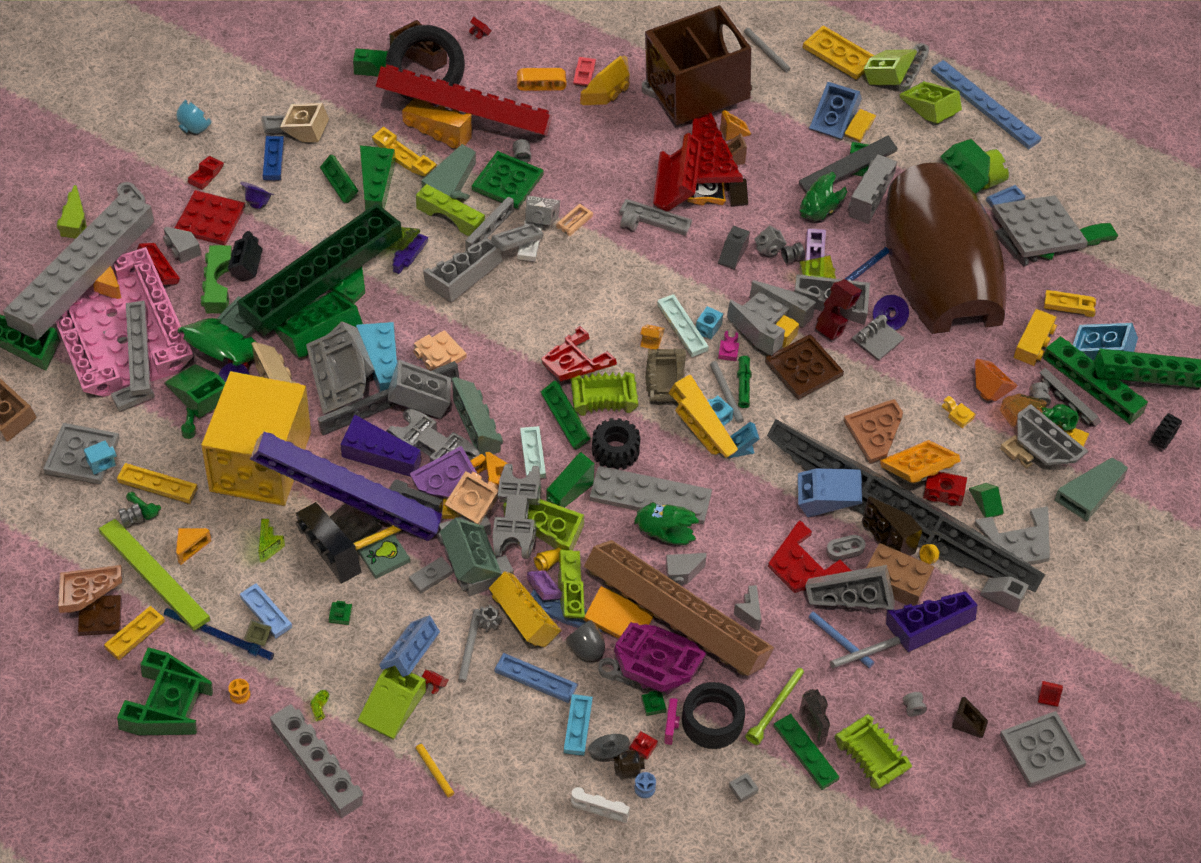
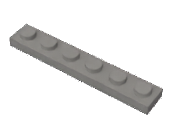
M145 301L126 303L131 395L151 393L146 304Z

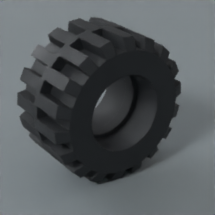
M610 418L609 421H602V425L598 424L596 430L594 429L592 455L596 462L600 461V466H607V468H615L617 470L619 468L627 469V465L631 467L638 460L640 453L641 435H639V430L636 429L634 424H629L628 420L622 421V418H618V420ZM617 441L623 443L624 445L615 447L609 445L608 443Z

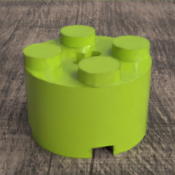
M997 149L986 151L990 157V170L988 175L989 183L982 188L983 190L1001 184L1009 178L1008 168H1004L1003 165L1006 161Z

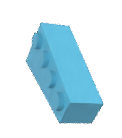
M394 322L356 325L375 369L372 375L379 392L389 388L397 364Z

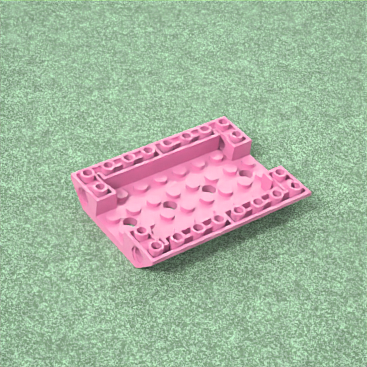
M146 247L122 254L112 264V270L120 288V299L95 292L92 284L56 321L83 392L105 397L130 386L128 342L125 344L118 343V339L121 337H126L128 340L126 303L145 301L150 382L178 373L193 357L189 343L183 339L185 334L177 332L181 325ZM111 312L117 313L113 317L107 316Z

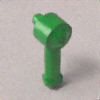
M187 407L186 422L181 426V433L183 438L191 439L196 435V427L193 424L194 413Z
M129 492L126 495L128 501L133 504L138 503L141 513L146 520L158 516V511L161 510L160 505H155L154 503L146 504L134 492Z

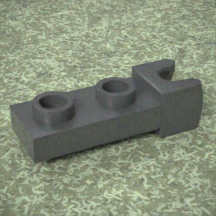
M395 479L389 488L392 491L399 492L402 496L416 500L426 507L433 508L439 513L443 510L441 499L409 488L408 484Z

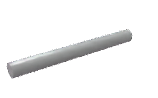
M750 28L744 30V33L786 73L790 71L791 68Z
M713 361L710 363L713 373L728 404L734 409L733 415L737 423H742L744 418L718 363Z
M479 609L473 610L458 681L463 683L467 680L479 624V621L475 618L476 614L480 613Z
M896 636L830 661V666L834 669L900 644V639Z

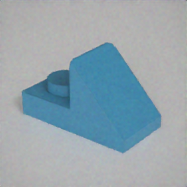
M749 422L730 436L738 450L727 458L755 453L752 445L760 440L754 423Z

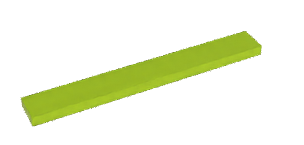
M116 519L99 528V533L193 631L210 621V616Z

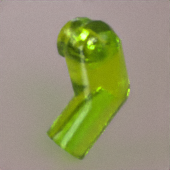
M320 690L310 702V707L316 721L325 718L322 708L329 698V693L326 690Z

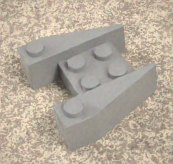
M753 280L749 296L751 299L743 306L730 300L727 318L757 348L772 356L782 347L785 330L775 324L785 315L794 319L803 328L813 319L816 302L800 293Z

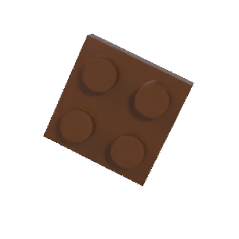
M121 595L101 596L80 610L78 619L79 636L117 634L121 630Z

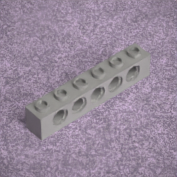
M292 704L270 717L271 727L342 819L363 805V792L358 785H353L349 773L345 769L342 771L336 756L329 754L325 742L315 736L316 732L313 726L305 723L302 712L299 709L295 710ZM293 728H298L296 731H291ZM304 743H310L308 746H302ZM316 758L322 759L320 761H313ZM329 773L334 774V775L331 776V777L325 776L326 774H329ZM339 789H345L344 792H337Z

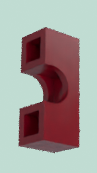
M846 279L835 282L830 289L831 294L825 300L824 309L817 318L818 323L815 329L831 340L840 337L848 323V320L841 315L840 307L848 310L856 306L862 293L861 289Z

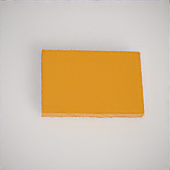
M601 586L583 620L586 622L592 620L599 629L619 639L630 622L638 623V625H649L654 613Z

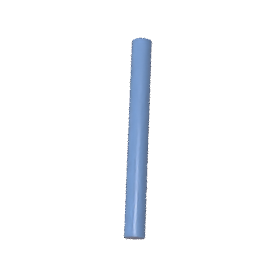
M814 611L809 615L808 618L850 653L859 651L855 645ZM868 656L859 659L868 668L874 665V661Z

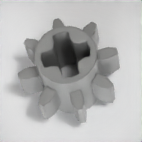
M491 605L486 608L480 607V613H477L475 618L479 621L478 627L486 629L487 632L491 628L496 630L497 623H500L502 619L501 616H497L499 609H495Z

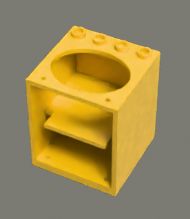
M230 371L201 444L209 492L281 506L286 505L294 479L254 462L250 458L256 440L264 431L272 433L276 437L291 442L305 450L311 434L306 385Z

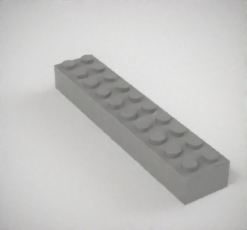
M121 193L3 310L8 326L38 340L155 222L151 206Z

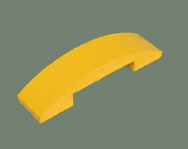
M384 126L372 136L373 141L378 147L395 149V162L415 174L426 176L437 166L435 162L425 155L420 157L398 142L397 136Z

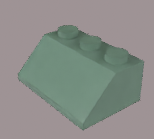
M455 518L440 531L443 544L447 549L449 560L453 565L455 576L458 580L473 584L498 577L502 574L484 526Z

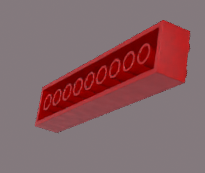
M386 64V67L381 66L375 87L547 136L552 115L549 114L548 110L538 108L536 111L532 109L531 105L521 103L520 106L515 105L516 101L507 98L501 101L498 100L499 96L487 93V96H484L481 91L470 88V91H466V87L458 84H453L452 87L448 85L449 82L437 79L435 82L432 81V77L423 74L417 77L415 72L403 69V72L398 71L399 68Z

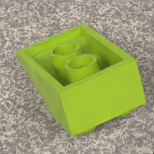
M923 81L899 94L900 98L920 116L935 124L943 122L944 119L954 116L955 113L962 110L959 91Z

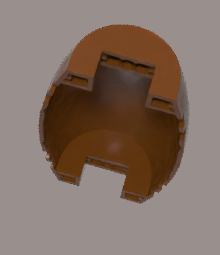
M923 163L903 171L892 181L888 189L885 207V238L893 272L904 296H907L911 302L910 306L913 310L917 311L919 319L931 334L950 332L954 318L981 315L985 328L1002 326L1005 319L1007 300L1004 260L997 234L980 200L968 184L951 167L945 164Z

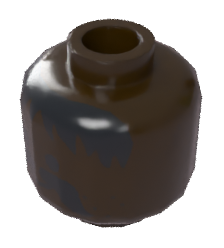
M636 750L624 751L617 755V757H614L615 774H619L621 779L636 778L641 773V770L645 769L644 757H640Z

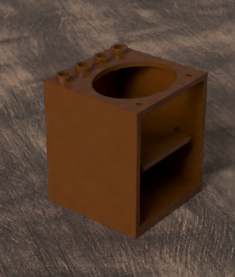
M720 5L645 31L646 80L676 125L750 99L752 91V48ZM723 25L731 29L740 44V50L732 53L728 52L723 38Z

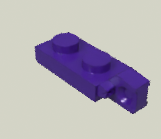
M411 231V237L409 238L408 235L407 242H403L404 245L402 244V247H399L395 252L392 265L393 272L400 274L404 267H409L427 244V236Z

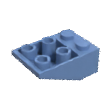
M816 468L798 473V505L807 517L862 504L860 470Z

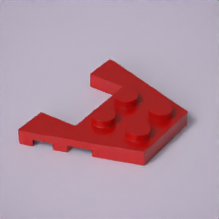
M581 326L575 329L576 332L572 336L568 335L565 337L563 344L560 346L556 345L541 358L542 364L560 382L577 377L578 375L581 376L617 365L616 358L608 351L593 359H589L577 347V345L590 339L588 332Z
M801 520L797 522L768 563V567L793 593L806 590V583L809 578L852 571L840 559L824 570L799 545L812 535V531Z

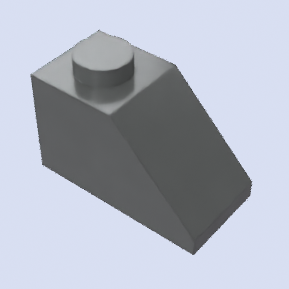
M733 225L724 243L718 264L735 270L748 247L750 231Z

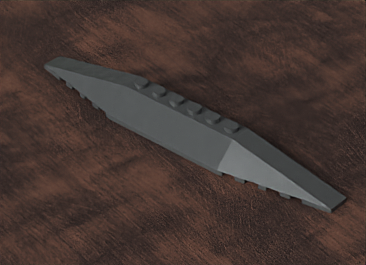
M775 419L767 437L784 452H787L795 462L803 466L807 471L816 468L855 469L861 471L862 504L850 506L853 509L864 514L867 499L871 496L911 515L923 529L918 547L921 548L926 544L935 545L939 550V559L984 573L993 578L1011 576L1028 584V590L1036 592L1046 574L970 526L877 472Z

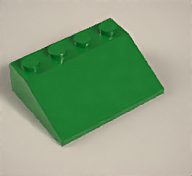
M332 291L312 301L273 330L291 353L300 358L308 355L306 344L326 336L341 322L354 327L363 324L357 306Z

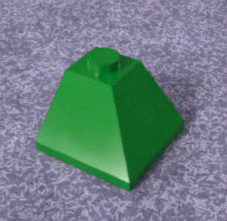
M356 48L353 58L354 75L378 77L381 66L386 67L388 51Z

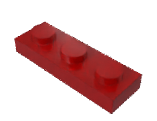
M139 243L137 250L147 248L162 284H178L179 276L155 243Z

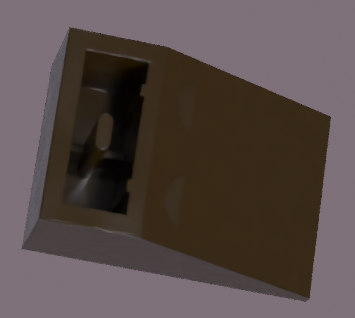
M871 496L868 497L862 518L864 527L874 535L878 543L909 556L915 554L923 530L911 515Z

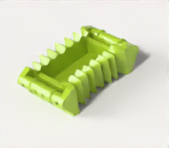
M605 371L603 376L598 372L596 376L591 373L589 378L586 374L583 379L580 375L571 378L574 410L581 416H585L588 410L591 414L593 409L598 412L599 408L602 412L604 408L608 412L611 408L615 412L617 408L619 412L623 409L626 413H631L639 406L635 375L625 372L621 376L619 372L615 376L612 372L609 376Z
M867 714L857 719L850 726L843 728L834 737L840 751L847 750L846 755L852 754L851 759L856 758L855 763L861 762L860 768H864L863 774L867 773L865 778L871 777L870 786L880 789L912 768V764L907 756H902L903 750L897 751L899 745H893L895 738L888 739L889 733H884L885 728L878 729L879 723L873 724L874 718Z

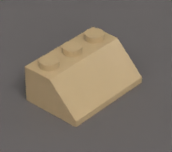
M257 342L252 343L254 363L260 377L296 383L291 381L290 370L288 367H284V359L281 353H277L275 347Z

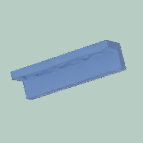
M431 616L415 620L408 625L379 664L382 670L395 665L402 677L411 673L440 633Z

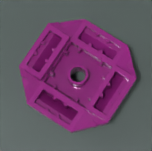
M630 622L616 642L614 648L616 658L625 678L640 683L643 689L649 687L666 695L680 685L689 683L706 655L693 641L655 625H638V623Z

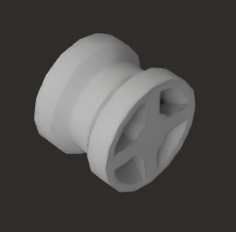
M626 210L622 216L620 227H628L631 231H635L640 221V215L631 214L630 211Z
M912 692L903 697V703L907 706L906 712L908 716H919L927 711L926 704L923 703L924 697L922 693Z

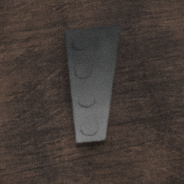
M317 502L296 512L297 528L300 532L305 533L308 541L313 544L341 584L362 573L355 545Z

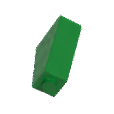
M580 452L547 488L546 501L564 508L593 486L595 463Z

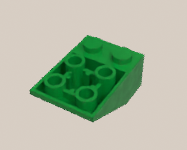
M196 364L164 382L198 418L216 408L226 383L218 374Z

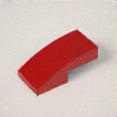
M208 156L199 163V169L188 177V183L203 190L217 176L224 166V162Z

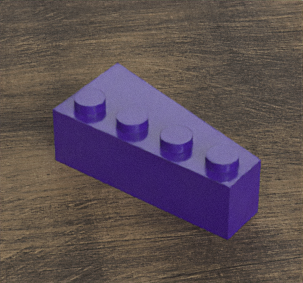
M354 415L340 444L343 458L411 477L410 473L419 469L421 464L420 449L357 415Z

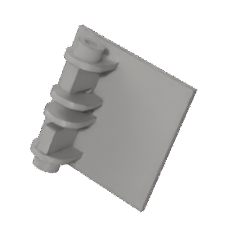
M885 315L877 316L852 337L854 341L878 360L904 340V337L886 324L887 317Z

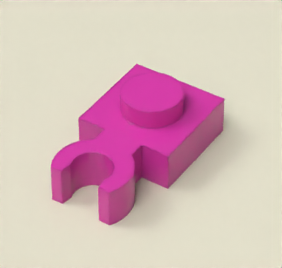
M725 331L724 341L721 340L718 359L737 361L739 343L736 342L738 341V332L735 333L734 337H729L728 331Z

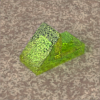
M261 519L258 553L260 562H265L285 547L284 536L274 535V526H270L269 519Z

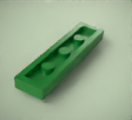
M554 380L540 391L574 449H579L591 439L557 381Z
M792 714L774 723L773 727L821 790L839 781V775Z

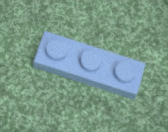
M257 583L240 593L241 600L262 623L272 627L270 633L275 639L292 628V623Z

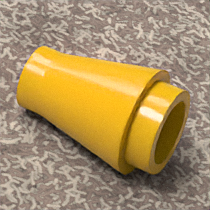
M558 547L537 553L536 557H534L536 568L539 571H548L559 561L561 548Z

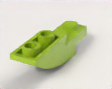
M560 549L558 588L562 592L560 604L563 616L566 618L584 619L583 581H581L580 551Z

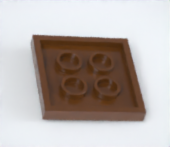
M811 334L780 349L772 356L765 357V363L798 400L842 377L844 374L841 367Z

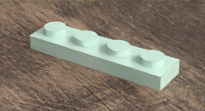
M675 295L659 299L657 301L658 307L691 357L707 352L709 346Z

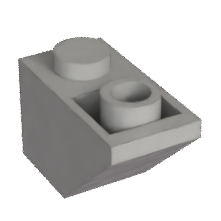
M170 227L164 228V243L167 247H171L173 257L175 259L178 258L181 264L201 256L200 245L192 232Z
M1011 576L989 578L980 595L1017 612L1025 598L1029 585Z

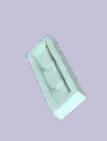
M539 426L520 428L526 477L529 471H532L533 466H539L540 478H546Z

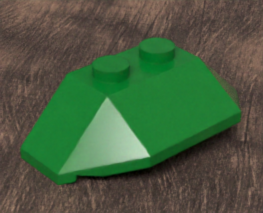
M972 139L953 144L940 156V159L947 166L951 167L975 194L989 183L990 157Z

